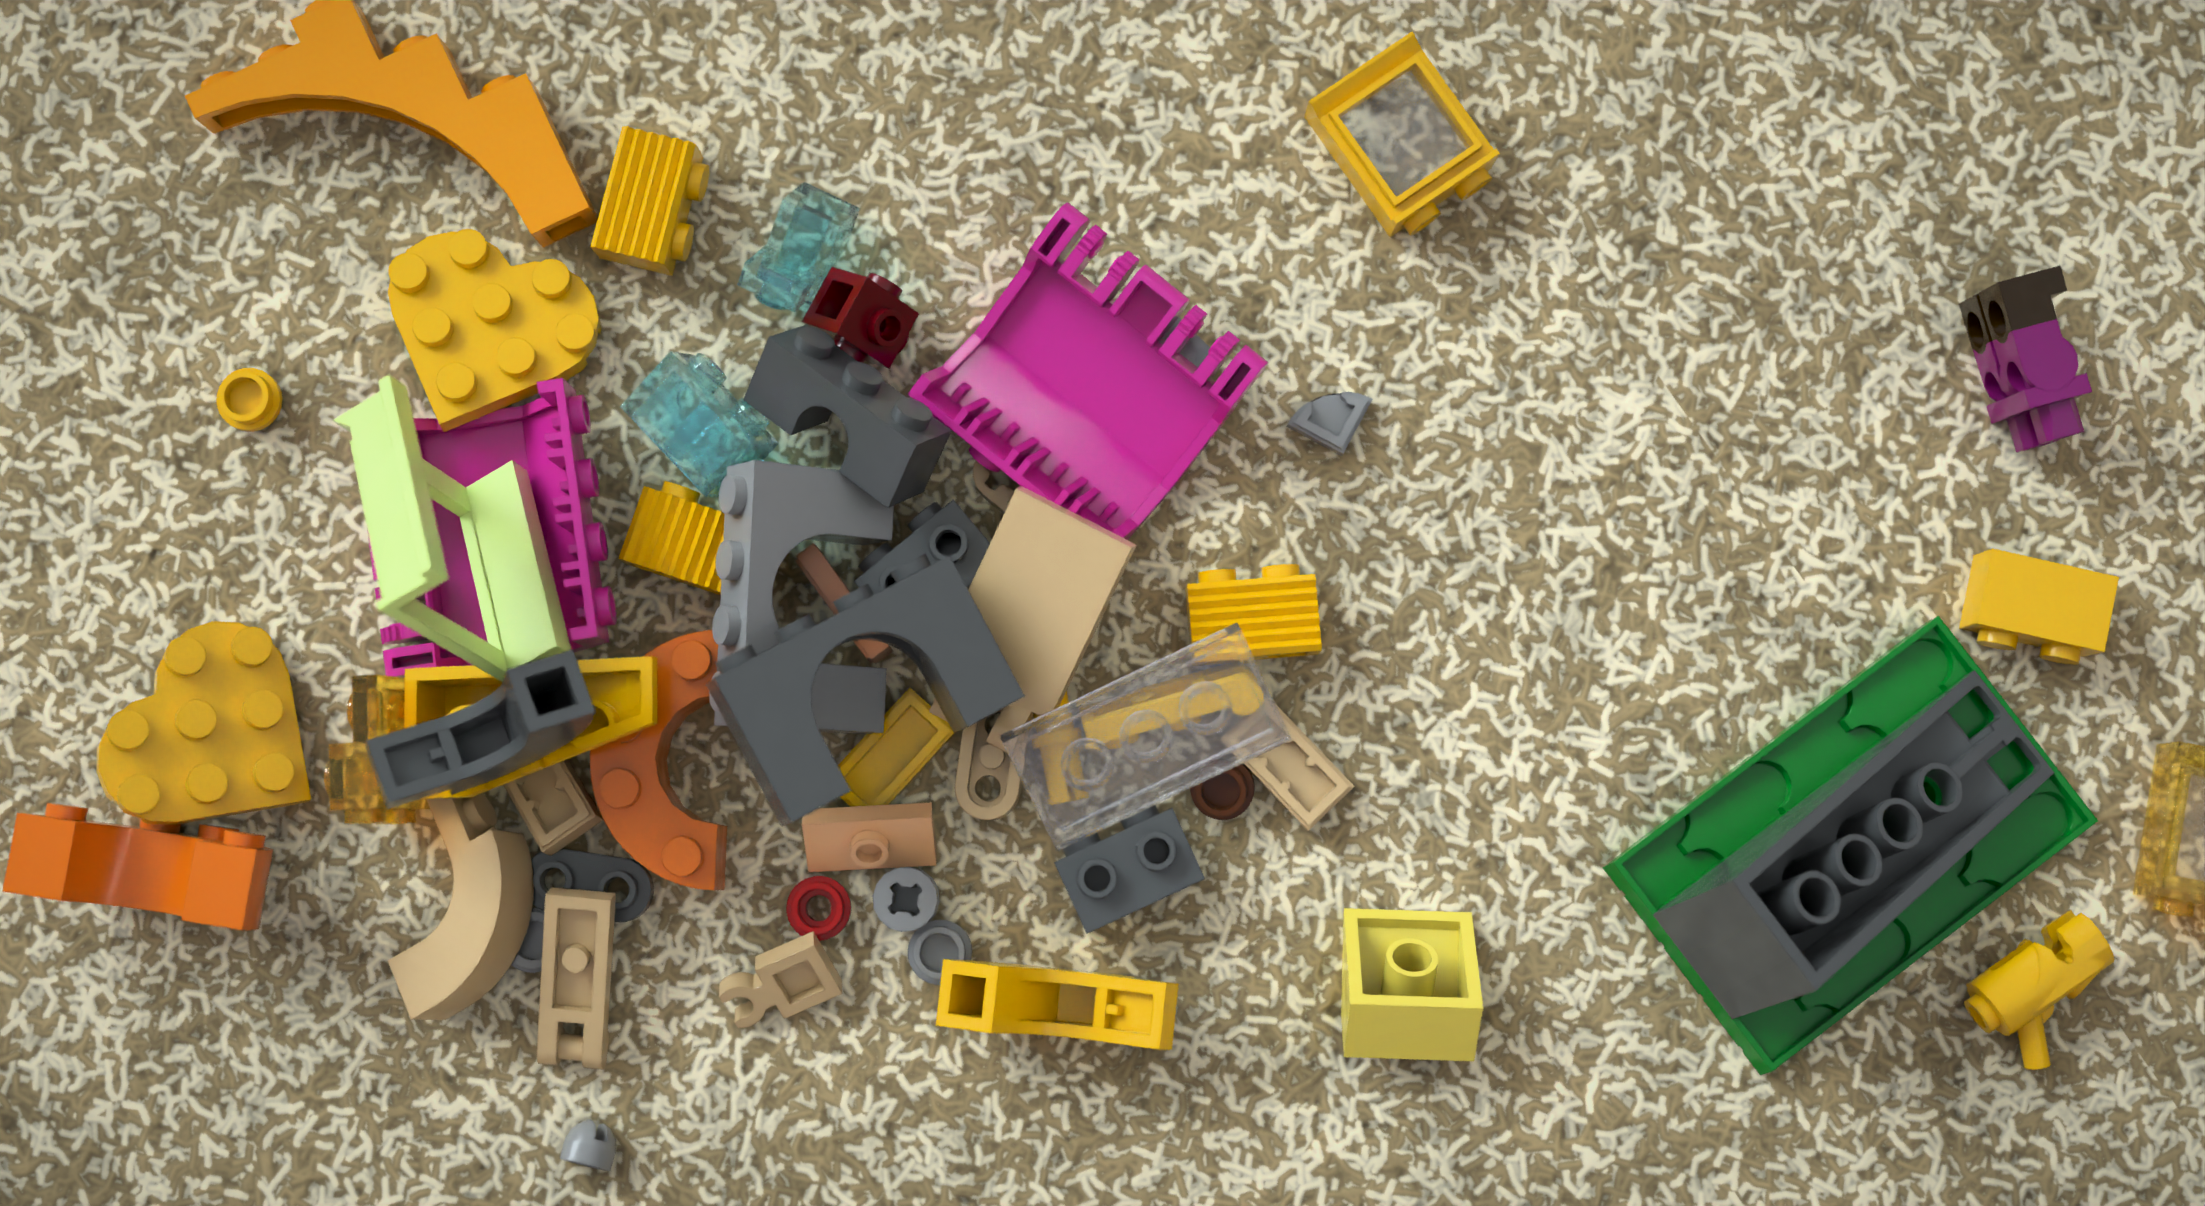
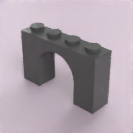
M924 554L893 570L891 574L896 583L874 594L869 584H866L833 602L838 614L818 624H815L811 614H808L776 631L775 634L780 644L757 655L752 645H748L715 663L721 674L713 678L706 686L781 826L790 824L851 791L819 732L811 707V690L815 674L823 659L834 647L850 641L873 640L889 644L905 653L920 669L953 732L967 728L1024 697L1018 682L950 555L931 565L927 555Z

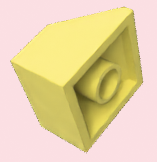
M1344 908L1341 996L1344 1057L1474 1061L1483 1013V1002L1472 912Z

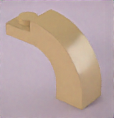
M482 793L471 798L426 799L450 856L454 880L449 907L437 928L419 943L387 960L411 1020H446L480 1000L499 982L509 969L527 933L534 896L533 867L529 848L524 834L496 830V812L491 802Z

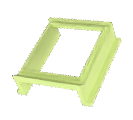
M387 375L378 381L380 392L332 420L352 434L353 440L350 441L382 597L376 601L379 611L501 682L504 680L507 669L571 650L526 469L511 460L468 487H465L424 460L420 451L407 387L391 375ZM431 499L460 517L488 642L415 599L449 579Z

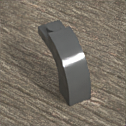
M569 650L507 669L501 686L484 699L449 715L366 740L365 748L386 808L390 809L450 790L451 795L527 766L558 750L580 735L590 725L596 712L573 650Z

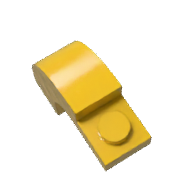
M943 959L936 1026L991 1034H1034L1069 1037L1157 1050H1172L1179 984L1139 979L1132 976L1060 968Z

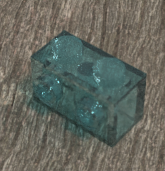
M670 351L621 404L620 408L705 497H719L720 486L725 476H727L728 466L752 460L763 461L779 443L765 429L770 424L767 417L745 402L744 398L737 400L723 385V382L727 379L726 375L711 359L702 353H697L695 356Z

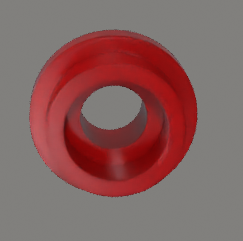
M826 876L809 877L799 882L792 889L786 905L787 917L790 925L799 935L803 936L814 931L819 941L827 940L838 935L846 927L851 916V900L846 889L838 881ZM817 895L826 897L831 904L830 915L822 921L811 918L807 910L809 901Z

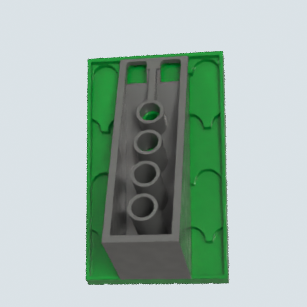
M1937 616L1884 653L1759 750L1747 757L1689 803L1604 866L1603 869L1618 889L1623 891L1624 897L1659 943L1661 942L1664 945L1665 951L1696 992L1702 995L1703 1001L1737 1046L1743 1049L1744 1055L1759 1075L1774 1071L2093 826L2098 820L1946 624Z

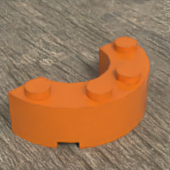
M705 630L676 637L642 656L657 657V724L590 750V774L596 803L604 822L614 838L633 859L649 871L671 882L691 888L716 891L725 889L727 826L704 821L682 805L670 785L667 757L675 732L688 715L710 703L709 690L706 684L711 681L713 675L717 672L715 663L718 656V644L714 641L712 630Z
M47 803L45 815L17 813L3 892L58 901L103 904L182 916L181 921L236 930H258L260 928L273 849L264 847L265 835L239 832V829L199 824L197 835L179 833L181 824H147L140 820L139 827L90 821L86 820L88 808Z

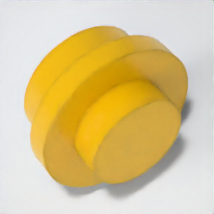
M243 368L232 372L222 381L217 392V408L221 417L232 427L247 432L259 431L268 427L278 417L282 407V392L276 380L269 374L255 368Z

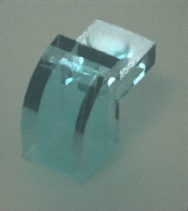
M803 182L782 199L768 243L744 263L737 285L755 293L756 299L768 307L779 310L788 309L793 312L799 309L806 313L830 268H836L849 241L860 208Z

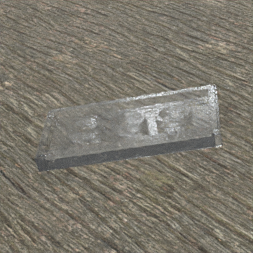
M1238 623L1232 624L1000 735L1002 744L1057 851L1292 740Z

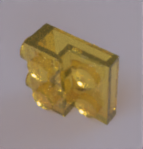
M377 674L352 676V694L347 703V717L353 729V743L329 744V762L324 771L325 789L330 796V811H344V824L416 823V811L430 810L426 799L415 800L387 809L365 748L366 740L404 729L405 678Z

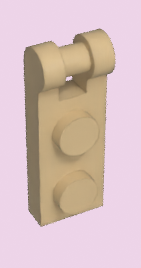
M551 887L545 894L537 1037L538 1064L558 1066L561 1059L582 1061L583 1068L603 1070L606 1066L609 1044L608 1020L616 893ZM563 1022L584 1024L583 1035L565 1033Z

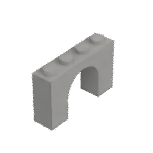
M760 460L728 466L727 476L723 479L719 491V506L725 516L723 541L719 545L716 554V572L721 579L720 606L715 612L712 624L713 638L715 643L718 644L717 662L748 645H752L756 654L759 655L780 644L775 634L780 628L773 609V585L783 559L796 545L804 540L853 545H868L892 541L894 506L885 507L841 474L839 470ZM821 663L815 674L811 690L812 713L819 732L842 734L884 733L887 668ZM718 668L712 679L721 674ZM709 692L710 705L715 710L714 726H727Z

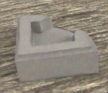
M1353 392L1325 395L1303 405L1292 416L1286 427L1342 456L1373 399Z

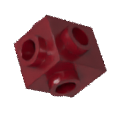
M831 267L806 312L802 323L829 334L833 338L835 345L856 361L862 363L867 361L890 369L896 356L905 347L909 332L919 313L899 300L902 289L886 278L871 272L866 277Z

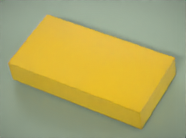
M909 687L884 714V733L866 734L838 764L851 790L840 796V798L850 807L890 805L956 732H953L947 721L930 713L931 706Z

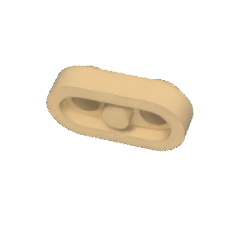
M1004 708L964 728L962 731L954 787L955 796L958 804L967 814L985 821L998 820L1008 815L1017 805L1021 794L1030 724L1018 747H1013L1009 754L986 742L989 736L986 728L988 719L994 714L1001 713ZM984 777H995L1001 787L999 795L991 801L982 800L977 793L978 783Z

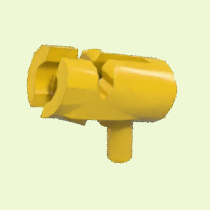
M2072 910L2065 912L2042 927L2041 934L2044 937V946L2024 939L2015 950L1966 984L1970 998L1964 1001V1005L1970 1016L1986 1033H1991L1996 1029L2004 1036H2010L2017 1031L2025 1069L2037 1070L2051 1065L2043 1024L2053 1014L2054 1004L2065 996L2068 999L2077 997L2102 970L2114 962V954L2105 937L2090 918L2082 913L2075 916Z

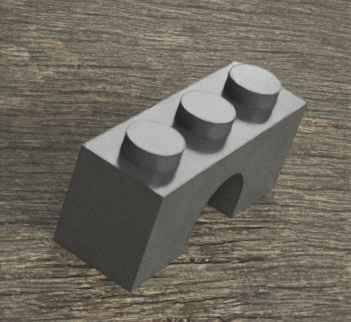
M807 324L768 337L743 399L789 435L825 423L829 420L831 413H835L842 421L848 436V450L839 472L887 508L924 492L952 431L934 418L931 410L925 404L904 396L883 380L882 374L877 369L856 361L837 347L829 334Z

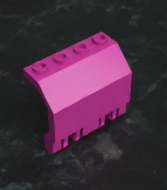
M1066 202L1054 214L1030 247L1023 266L975 332L941 367L923 373L908 395L925 404L931 410L934 418L970 444L969 453L985 468L993 472H1000L1002 470L1017 482L1020 487L1023 486L1129 540L1187 472L1269 362L1248 345H1245L1215 382L1212 378L1236 348L1240 339L1228 331L1213 343L1208 350V355L1199 367L1195 366L1180 352L1187 342L1202 328L1207 313L1197 305L1193 306L1167 340L1164 341L1163 337L1187 307L1190 299L1145 264L1114 301L1113 298L1133 273L1140 259L1130 251L1125 252L1123 256H1119L1113 262L1099 286L1094 285L1081 273L1090 260L1103 247L1107 233L1095 224V226L1088 230L1064 261V258L1090 223L1089 218L1069 202Z
M559 378L537 382L538 394L541 396L539 399L522 406L499 409L446 432H443L437 419L413 418L422 458L465 487H468L511 460L528 471L571 650L576 653L609 643L607 626L616 625V605L611 587H602L599 562L608 559V546L602 522L593 523L590 498L599 496V480L593 458L585 459L582 434L590 433L591 431L590 413L584 394L576 395V390L566 380ZM431 499L449 579L415 599H425L427 607L488 642L460 517ZM368 534L373 580L378 582ZM375 588L376 601L382 598L380 588ZM401 623L390 624L388 627L380 629L381 642L385 645L429 640ZM434 642L383 651L386 680L405 679V669L472 665Z

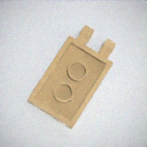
M1023 486L1015 489L968 589L1024 694V697L1004 707L986 741L1008 754L1011 753L1013 747H1018L1034 713L1048 721L1055 716L1137 546ZM935 698L929 712L947 721Z

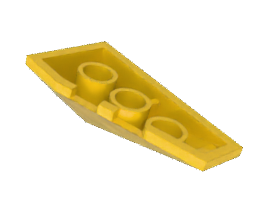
M657 657L577 660L596 712L590 725L580 735L549 755L500 778L451 795L450 790L418 800L471 798L657 724ZM474 665L405 669L404 729L464 709L493 693L503 682Z

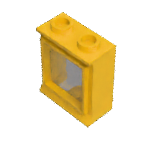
M1410 32L1309 100L1304 116L1389 237L1403 228L1411 236L1427 227L1441 215L1437 205L1456 193L1461 201L1477 193L1492 180L1488 170L1493 167L1500 154L1497 149L1492 148L1423 52L1413 32Z

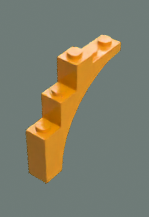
M354 0L314 1L305 9L304 14L290 20L300 43L293 46L284 44L272 47L259 56L258 62L237 72L224 71L206 78L201 83L200 89L185 95L194 118L213 134L257 118L307 110L358 112L404 123L449 144L485 170L508 195L529 232L543 248L597 223L598 216L537 88L526 73L518 77L514 75L498 77L483 86L481 89L482 94L472 98L451 51L437 33L429 37L424 35L410 37L397 44L393 49V54L384 57L364 12Z

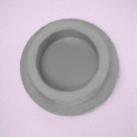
M947 920L930 921L920 927L912 935L908 945V960L915 974L928 983L940 985L943 959L972 960V944L969 936L959 925Z

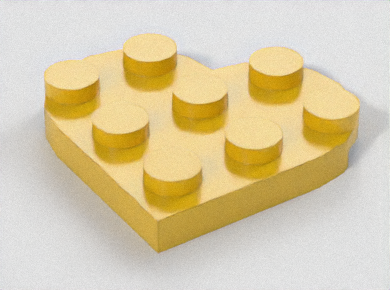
M463 229L458 232L452 231L428 236L407 249L405 253L396 256L389 265L390 284L388 296L392 316L443 432L538 394L537 382L559 378H563L566 381L584 370L587 365L586 359L596 347L598 334H601L602 326L593 294L582 279L570 272L563 262L556 259H546L541 262L534 261L510 266L500 250L487 242L480 232L473 229Z
M217 621L188 629L180 637L172 640L167 646L155 672L154 695L131 702L122 711L117 712L111 717L97 747L96 772L105 795L111 801L113 800L124 813L140 818L142 822L147 824L177 825L290 806L311 800L290 675L281 652L272 643L271 637L266 631L258 627H248L238 622Z

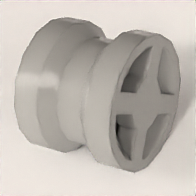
M914 867L895 868L884 874L876 884L873 893V907L879 920L888 928L900 932L915 931L926 925L936 915L940 903L939 889L934 879L924 870Z

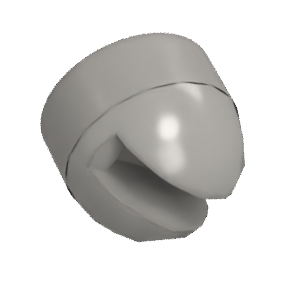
M592 1120L583 1121L569 1131L559 1159L610 1172L616 1153V1139L606 1124L598 1125L596 1130L595 1123Z

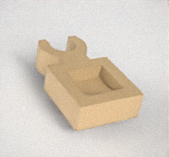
M814 931L755 956L756 974L753 975L746 972L733 973L726 976L719 985V998L722 1003L731 1001L736 997H745L750 1000L735 1008L734 1022L738 1028H745L756 1024L764 1016L765 1010L775 1005L785 1019L842 994V979Z

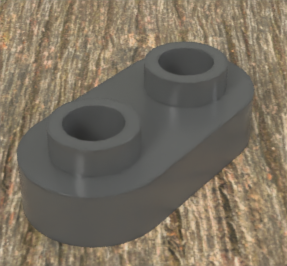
M561 849L552 856L540 852L531 859L534 884L533 905L540 910H545V894L548 892L545 877L553 868H558L564 873L565 885L563 888L608 892V887L612 880L618 877L624 879L629 885V894L624 901L615 903L614 922H628L640 917L652 902L654 895L652 877L648 870L635 860L570 849Z

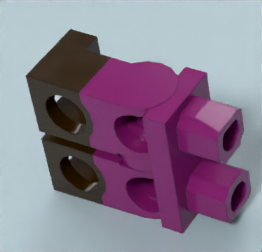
M2061 266L1997 282L1959 303L1984 388L1989 397L1995 401V403L1986 406L1991 424L2007 420L2016 453L2060 441V439L2084 432L2075 398L2091 393L2092 389L2087 373L2076 376L2078 355L2073 345L2062 337L2051 299L2067 291Z

